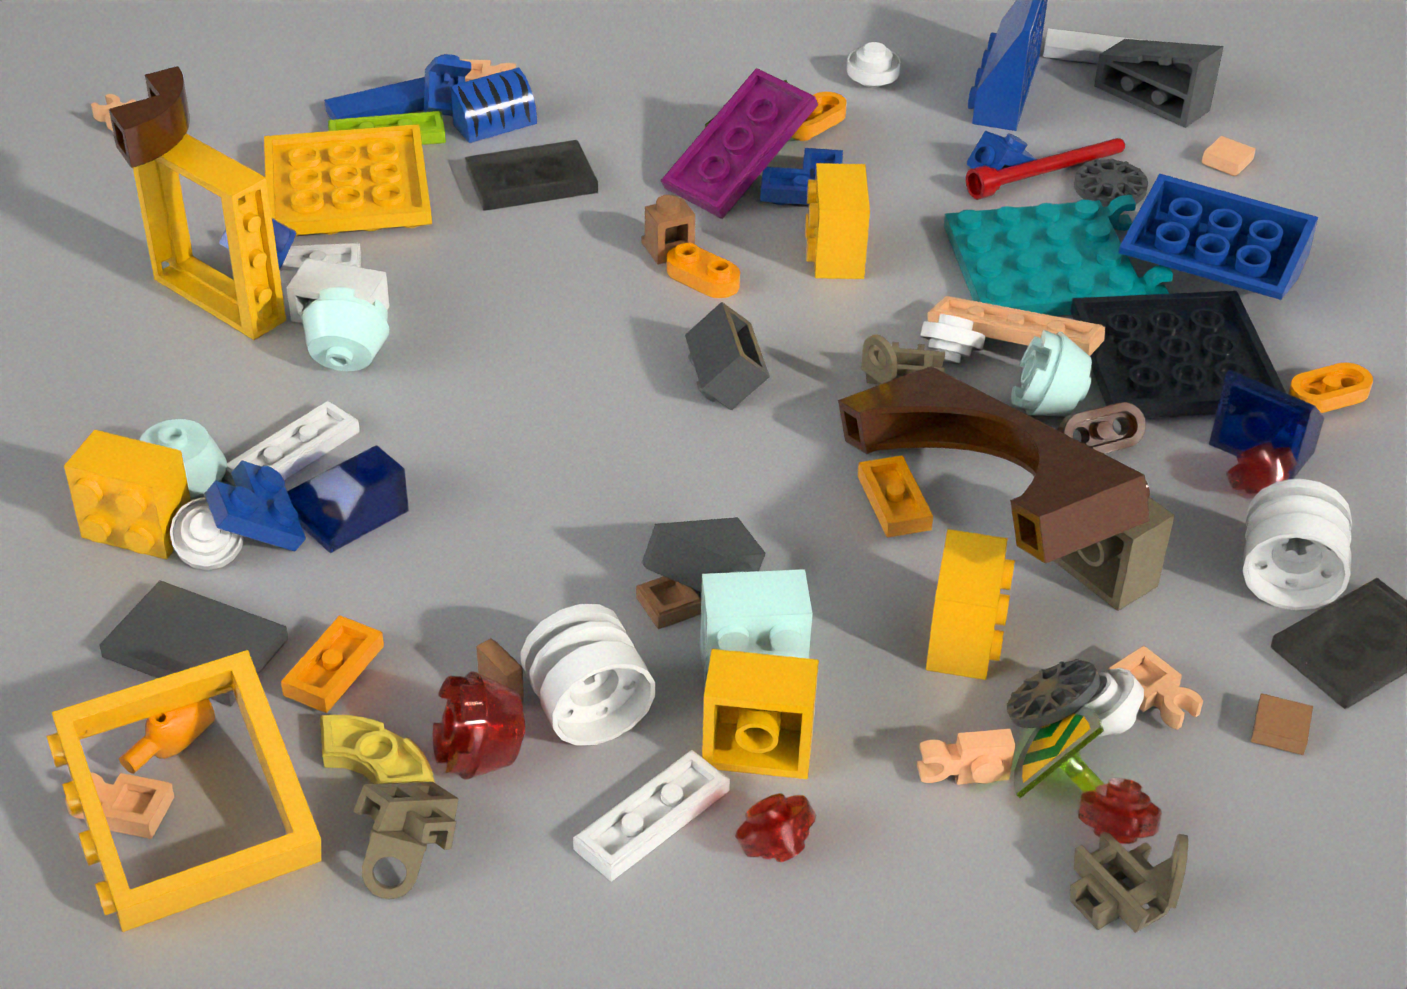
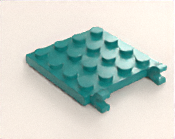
M1132 195L1119 196L1113 199L1107 207H1103L1100 200H1080L1072 203H1042L1037 206H1004L991 210H963L956 213H945L944 229L973 301L1051 316L1071 315L1072 298L1169 294L1165 285L1158 284L1170 282L1173 279L1171 269L1162 265L1155 266L1149 269L1143 277H1138L1129 257L1119 253L1121 242L1114 228L1126 231L1133 222L1128 214L1121 215L1125 211H1134L1136 209V202Z

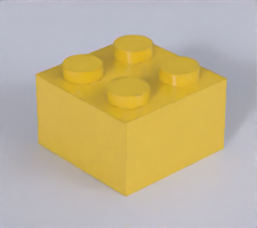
M816 163L815 180L808 179L807 182L809 214L805 215L806 261L814 262L815 278L864 279L870 218L865 164Z
M94 429L64 465L81 538L167 560L174 551L170 536L172 519L182 506L191 501L181 450Z
M947 529L934 602L926 662L927 671L986 680L989 660L1000 661L1004 631L994 630L995 624L1006 625L1010 595L1000 594V589H1011L1015 560L1005 559L1008 538Z
M711 649L704 693L702 758L717 770L808 779L819 660Z

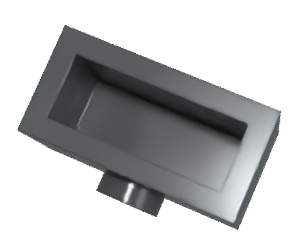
M721 302L685 334L690 351L688 358L695 367L698 376L697 387L708 400L712 402L718 400L733 410L770 377L752 324L725 303Z

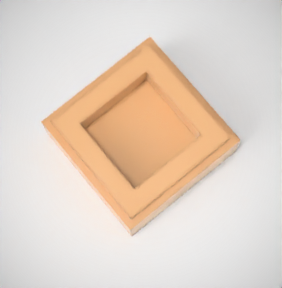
M1220 136L1204 151L1202 163L1232 176H1237L1253 160L1256 148Z

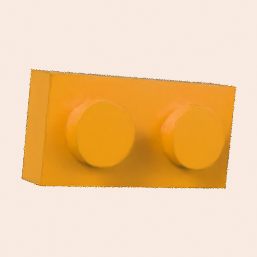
M903 455L859 462L858 479L886 538L932 530L933 514Z
M339 615L282 679L283 696L328 713L384 647L383 632Z

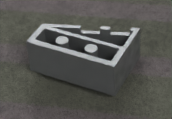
M1123 39L1099 54L1094 87L1186 128L1207 114L1211 109L1224 46Z

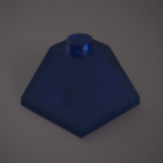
M1229 370L1225 374L1209 445L1290 480L1294 479L1315 453L1324 417L1315 405Z
M378 445L287 491L292 505L298 513L301 527L329 553L338 550L409 511L405 468Z

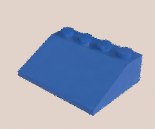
M1016 0L1002 18L997 33L991 32L988 48L984 50L981 68L977 70L975 86L971 87L968 109H974L972 124L1012 131L1017 130L1040 58L1048 0Z
M1159 173L1119 247V253L1282 300L1298 280L1307 261L1318 217Z

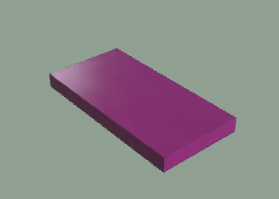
M756 68L661 179L664 188L723 219L818 106L816 97Z

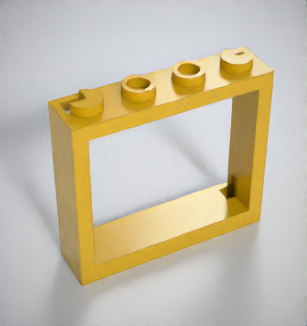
M187 133L174 148L164 155L134 167L133 172L154 280L253 340L287 321L266 177ZM179 174L221 197L234 280L193 256ZM166 261L170 264L168 267L162 269V262Z
M248 650L51 712L56 733L47 735L46 738L56 768L67 764L72 781L62 784L71 815L75 816L83 813L88 830L78 833L88 866L100 863L105 880L95 883L97 894L105 916L116 912L122 932L321 862V837ZM233 691L287 835L129 889L80 740Z

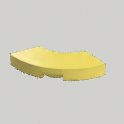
M352 715L320 716L324 768H346L363 774L373 784L434 782L433 772L427 758L410 738L406 737L403 739L399 735L385 729L384 723L365 717Z

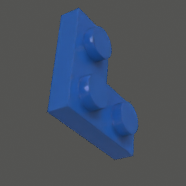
M805 148L803 169L766 167L762 174L760 201L772 202L777 205L789 203L809 205L807 204L808 179L815 180L816 163L842 164L843 150Z
M241 460L231 472L236 487L215 480L204 493L216 527L291 551H296L306 540L298 519V513L293 507L286 490L285 481L278 471L269 466L261 467Z

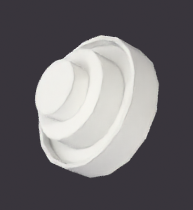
M870 42L849 54L846 70L848 76L854 81L868 87H879L898 79L901 61L899 56L886 48L884 44Z
M940 314L938 323L924 321L920 334L921 338L929 340L928 348L945 352L944 361L958 364L960 363L961 356L970 357L971 350L982 351L985 335L972 331L973 321Z
M206 497L191 500L182 506L172 519L170 528L172 546L180 559L193 568L202 570L222 568L233 561L242 549L244 536L216 527Z
M1116 668L1099 673L1101 679L1100 686L1094 696L1084 706L1094 711L1098 717L1100 727L1088 737L1094 738L1110 734H1121L1134 724L1136 714L1144 699V688L1130 670Z

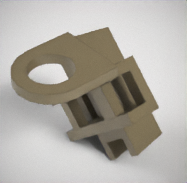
M872 335L863 344L861 369L866 372L867 383L881 385L930 366L944 372L945 368H942L945 352L924 350V344H918L917 349L899 348V342H892L891 346L883 336Z
M434 782L364 784L353 811L358 815L367 814L375 820L369 834L370 841L362 865L364 884L372 894L385 899H395L404 896L412 889L417 880L427 844L436 843L444 850L452 848L459 798ZM385 857L397 858L405 866L406 877L397 885H384L375 878L373 872L375 863Z
M1108 831L1100 834L1099 849L1089 853L1083 845L1076 847L1074 870L1082 878L1070 885V902L1097 930L1120 917L1135 933L1167 915L1170 908H1176L1186 870L1188 835L1178 834L1171 857L1154 867L1147 861L1152 849L1147 842L1128 852ZM1107 863L1110 867L1105 869L1102 865ZM1128 877L1136 887L1130 889L1122 880ZM1094 896L1100 904L1094 906L1088 899ZM1147 903L1150 908L1145 910L1142 906Z

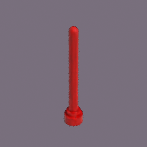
M1115 138L1000 170L986 165L973 168L966 174L967 190L976 200L990 197L999 190L1001 185L1121 153L1125 149V142L1120 138Z

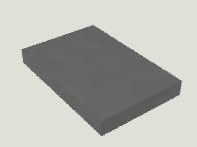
M159 580L99 646L103 658L155 678H161L248 650L258 675L288 640L287 627ZM233 691L210 697V699L232 706L236 701Z

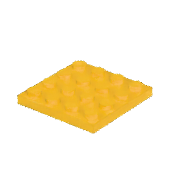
M419 124L264 136L265 177L267 180L271 215L273 219L295 230L296 236L319 233L332 235L338 232L355 230L376 231L380 228L391 227L415 228L420 225L432 224Z

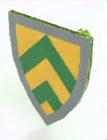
M1082 706L1071 715L1055 723L1037 727L1033 731L1019 756L1014 770V786L1016 795L1019 798L1023 797L1059 767L1089 799H1094L1105 789L1104 782L1088 767L1080 754V750L1104 731L1102 721L1091 708Z

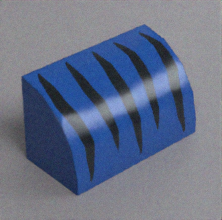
M519 67L451 86L453 126L469 143L537 124L536 105L532 90L526 76Z

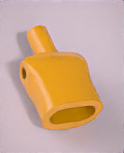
M207 698L147 718L145 735L119 758L122 766L128 772L134 774L153 756L165 759L182 752L215 721V713L210 700Z

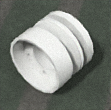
M1300 478L1278 481L1261 489L1250 501L1246 516V544L1244 547L1242 569L1246 585L1259 599L1284 609H1316L1335 601L1346 590L1351 575L1350 543L1352 538V517L1348 503L1338 491L1321 482Z
M578 604L555 612L542 620L527 636L520 652L522 669L529 679L533 691L539 697L541 706L553 730L561 740L574 745H597L617 738L633 728L647 714L655 698V681L634 648V644L627 635L622 623L613 610L600 604Z

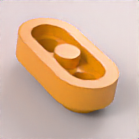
M834 92L814 94L813 96L816 97L818 106L793 134L792 138L798 141H806L843 121L846 117V99Z
M693 243L679 244L667 253L666 270L672 279L713 298H726L738 292L740 288V269L730 261L710 253Z
M1346 362L1300 373L1294 376L1291 381L1288 401L1299 412L1306 415H1316L1361 403L1369 396L1373 376L1364 367Z

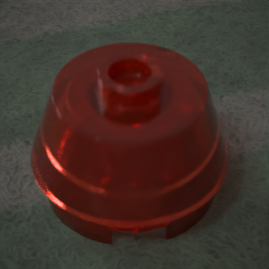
M474 671L469 672L466 676H448L438 693L439 697L447 699L442 723H433V750L436 762L447 763L445 773L459 774L464 780L511 766L519 754L525 735V717L518 692Z

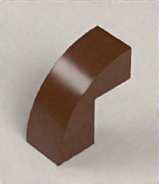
M178 66L145 74L149 98L109 109L116 148L131 168L143 165L164 155L174 148L187 133L190 124V114L184 78Z

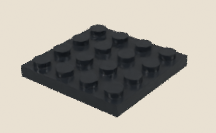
M1237 291L1072 298L1070 312L1073 320L1099 324L1105 327L1104 341L1090 357L1092 360L1091 367L1106 406L1122 402L1131 403L1140 409L1144 418L1285 411L1288 395Z

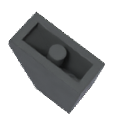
M738 517L655 524L642 564L650 571L702 592V574L759 571L766 553Z

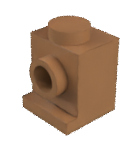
M662 195L657 198L656 204L645 206V235L641 236V243L657 264L667 262L668 251L682 243L695 244L696 215L683 198H678L674 195ZM675 240V242L665 244L667 241Z

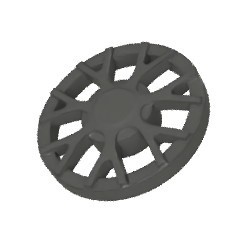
M1095 159V161L1085 163L1077 170L1074 188L1084 200H1100L1103 207H1107L1113 199L1123 196L1125 191L1132 194L1137 204L1146 196L1148 179L1140 168L1129 164L1127 161ZM1095 183V185H1093V186H1089V187H1084V186H1083L1084 184ZM1099 194L1110 196V198L1099 196Z
M1079 659L1069 662L1061 661L1055 666L1039 670L1038 674L1024 680V683L1015 692H1012L1011 698L1007 703V712L1013 723L1022 728H1037L1055 723L1076 712L1094 696L1100 686V675L1095 666L1088 661ZM1037 709L1039 710L1038 714H1033Z

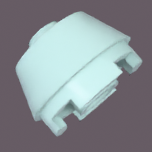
M332 287L321 290L319 298L313 302L310 301L309 306L306 307L302 314L310 356L319 364L339 371H358L369 366L390 333L387 323L388 312L385 306L378 299H375V302L371 304L354 297L355 289Z
M1043 330L1041 338L1035 336L1032 339L1019 366L1023 367L1020 380L1022 387L1014 386L1012 388V404L1025 409L1027 415L1068 416L1078 402L1083 401L1091 384V377H1089L1092 364L1091 357L1063 332L1054 334Z
M187 419L166 420L153 425L142 434L140 441L181 450L191 500L205 497L204 493L215 480L219 482L225 480L226 458L201 424Z

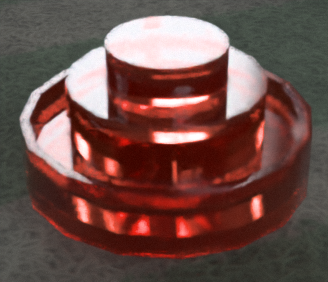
M1263 443L1236 456L1238 464L1231 467L1226 472V476L1233 490L1245 489L1247 494H1258L1261 489L1273 483L1287 480L1290 477L1289 471L1297 465V461L1291 447L1274 449L1272 443Z
M1110 778L1108 784L1099 785L1095 790L1086 791L1081 794L1078 818L1086 825L1093 827V832L1098 837H1100L1101 833L1106 832L1110 833L1119 843L1131 844L1137 842L1138 838L1154 836L1159 832L1162 812L1158 806L1151 802L1150 797L1141 791L1142 786L1139 783L1125 778Z
M781 793L774 794L760 800L746 812L745 817L747 820L737 829L735 837L747 857L761 856L763 859L775 858L777 862H784L803 851L805 848L804 841L810 833L809 828L815 822L817 815L804 795L785 797Z

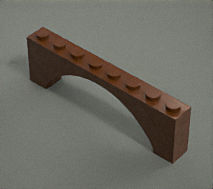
M932 366L838 400L845 441L865 454L879 450L901 448L969 450L1006 459L1030 472L1034 476L1031 484L1021 496L1010 500L1016 545L1045 564L1150 521L1148 508L1150 490L1144 474Z

